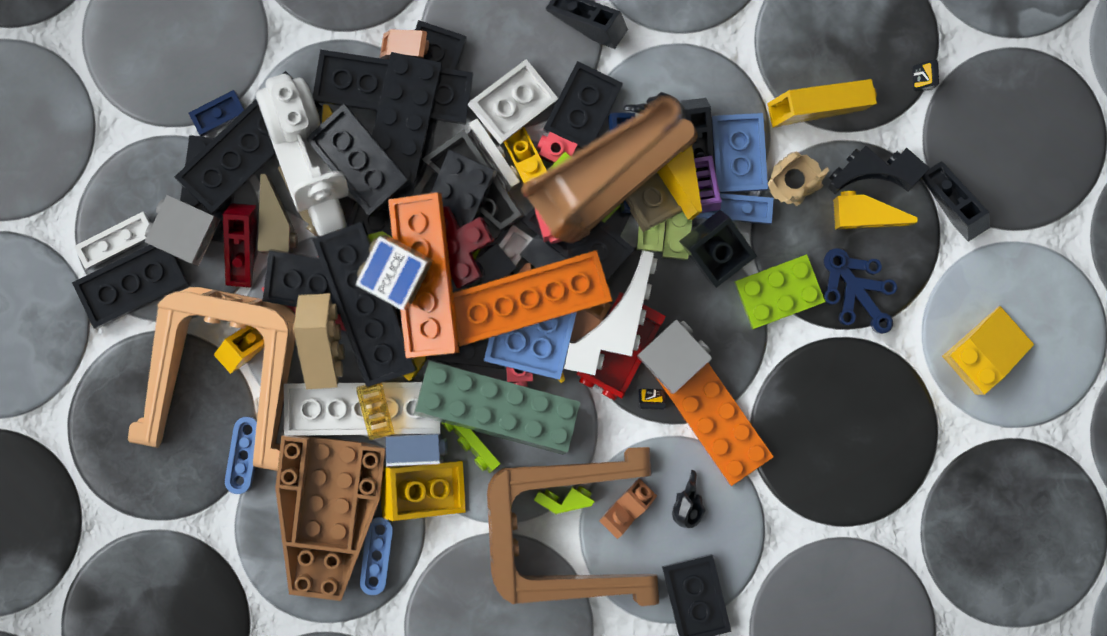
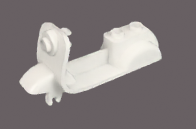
M287 74L270 77L266 81V87L256 92V100L297 212L308 209L312 225L319 236L345 228L346 220L338 199L349 196L346 178L342 172H332L306 140L321 125L310 89L301 77L292 79Z

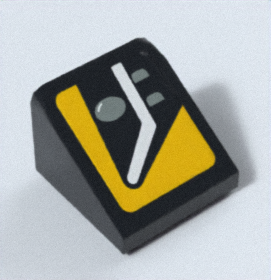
M937 59L913 66V89L915 91L933 90L939 85Z
M639 389L638 407L640 409L665 408L664 390Z

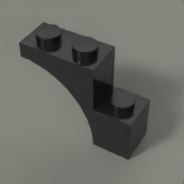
M865 146L861 151L855 149L846 159L849 163L844 169L838 167L829 177L831 182L828 188L834 194H837L845 186L856 181L881 179L895 183L909 192L930 168L908 148L902 153L896 151L887 161L889 164L887 165L871 149Z

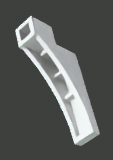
M642 250L632 281L611 313L585 336L575 342H569L564 369L595 375L596 369H602L604 354H600V350L632 356L633 350H638L640 335H636L638 324L643 325L646 310L642 309L644 299H649L652 284H647L649 273H655L657 259L653 258V252Z

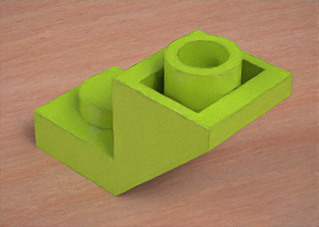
M580 485L577 489L572 486L562 503L558 502L559 496L548 489L545 492L539 490L534 498V501L555 514L590 507L595 502L590 498L593 493Z

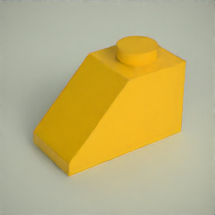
M246 325V328H242L226 338L214 353V356L231 374L248 363L265 347L264 338L256 328Z

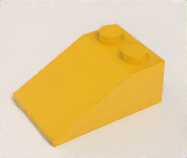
M998 306L942 357L975 395H985L1012 370L1033 347L1034 343L1003 308Z
M447 461L440 464L384 466L381 487L383 519L398 521L465 513L463 461Z

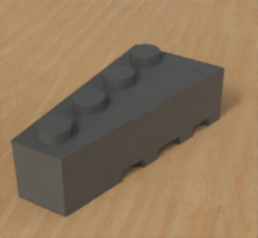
M462 130L422 158L438 174L449 150L493 169L474 139L465 130ZM496 174L480 212L500 230L506 231L526 216Z

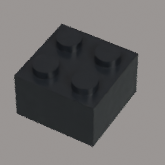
M718 210L679 241L705 278L715 288L757 257L731 218L721 210Z

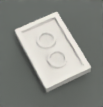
M525 59L468 103V106L501 145L554 104L558 97L528 60Z

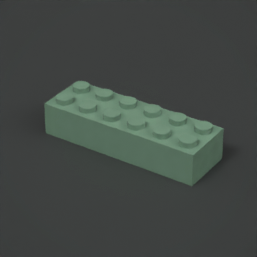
M429 361L413 415L564 455L569 450L580 402Z

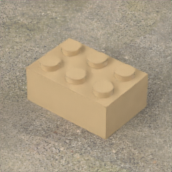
M330 293L298 295L293 329L306 390L337 388L338 379L343 376L341 360L345 359L344 344H339V340H341L340 324L335 323L338 316L337 305L332 304Z

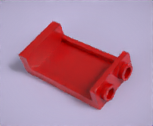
M621 292L619 293V295H618L617 299L615 300V302H614V304H613V306H612V308H611L609 314H610L611 311L615 308V306L619 303V301L621 300V298H622L623 295H624L623 293H621ZM643 304L642 309L646 310L643 325L638 324L636 335H640L638 350H633L632 356L600 350V354H604L602 369H596L595 375L577 372L576 375L581 377L579 382L591 389L594 385L604 389L601 394L614 401L617 397L623 399L641 363L637 355L653 341L666 316Z

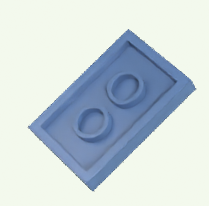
M763 113L712 116L714 168L719 192L768 190Z

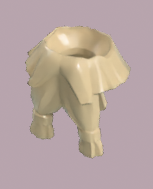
M797 151L791 152L783 160H779L778 164L773 167L771 179L767 184L770 193L775 199L787 204L794 203L798 206L806 196L823 187L822 180L827 175L829 169L827 167L821 172L819 163L814 159H811L808 155H801ZM797 169L803 173L805 181L802 187L792 189L786 185L785 174L789 170Z

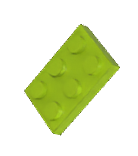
M807 254L734 282L752 329L825 302Z

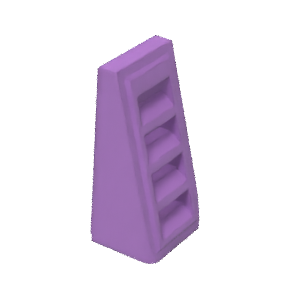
M712 156L694 158L695 168L708 167L706 171L696 172L697 179L710 177V180L698 182L699 189L712 188L710 191L699 192L702 207L701 213L720 210L721 197Z

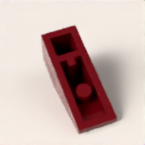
M231 203L223 213L225 286L251 288L257 237V205Z

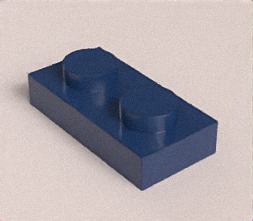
M232 90L188 114L199 135L203 137L231 123L245 109L236 91Z

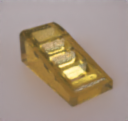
M382 382L366 387V384L356 387L369 440L395 434ZM379 392V395L364 398L366 394ZM381 401L382 405L367 409L366 405ZM384 412L385 415L373 419L369 418V415ZM383 422L387 423L385 427L372 430V425Z

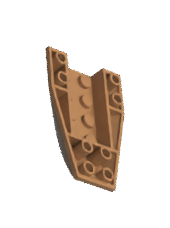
M281 436L275 489L289 595L336 601L342 600L380 501L386 448L365 442L326 437Z

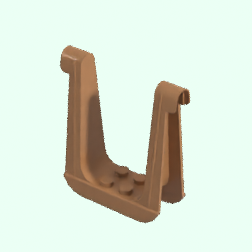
M668 97L661 98L649 105L647 111L539 177L531 178L521 191L524 196L528 197L551 230L550 233L553 238L567 243H574L588 236L591 229L675 156L692 146L698 137L697 130L690 121L682 119V111L673 99Z
M650 447L626 449L624 461L502 468L493 475L488 483L487 490L491 574L494 585L503 599L512 604L632 594L633 600L640 606L659 604L658 574L523 575L515 568L514 557H519V546L516 538H513V530H517V515L515 512H511L512 502L523 491L651 476Z

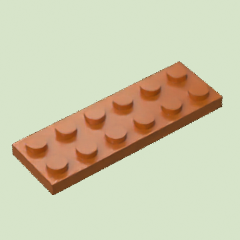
M432 193L390 199L388 201L392 237L433 260L411 306L404 310L401 309L406 358L459 352L442 194Z
M597 250L453 293L459 346L461 347L612 302Z
M709 363L705 364L674 394H671L657 379L730 486H733L774 457Z

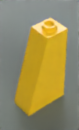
M872 79L788 90L767 103L772 128L863 111L877 104V93L873 87Z

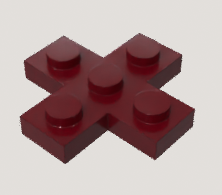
M450 206L443 207L450 275L456 287L461 289L483 277L472 253L494 242L482 217L459 227Z

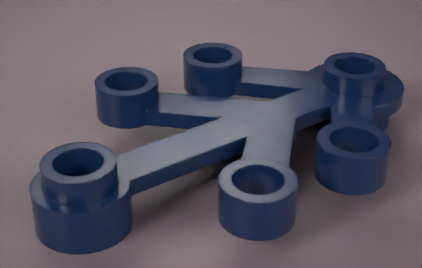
M839 248L828 251L824 257V266L830 273L827 291L823 296L827 304L833 305L840 300V293L837 290L840 276L846 282L843 309L839 314L840 323L851 325L855 322L856 315L853 309L856 296L872 318V330L878 334L889 332L893 327V319L890 315L881 313L864 289L879 291L884 295H892L897 290L896 282L891 279L877 281L858 278L850 271V269L865 270L868 274L874 275L881 271V262L878 259L866 261L849 258L848 254ZM835 256L840 257V266H837L833 263V258ZM871 262L876 263V271H871L869 269V264ZM886 283L892 285L891 292L885 290L884 286ZM829 292L835 293V301L832 302L828 299ZM845 313L851 315L850 322L844 321L843 315ZM882 318L887 321L885 328L879 325V321Z

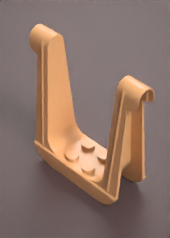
M189 287L180 292H174L165 296L158 303L144 418L131 423L128 441L156 448L160 446L188 326L194 315L203 316L204 321L209 323H220V320L229 321L230 326L235 328H246V325H249L261 332L265 346L253 467L277 471L280 444L276 442L284 404V384L288 383L296 340L293 329L295 313L286 305L263 302V299L203 287Z

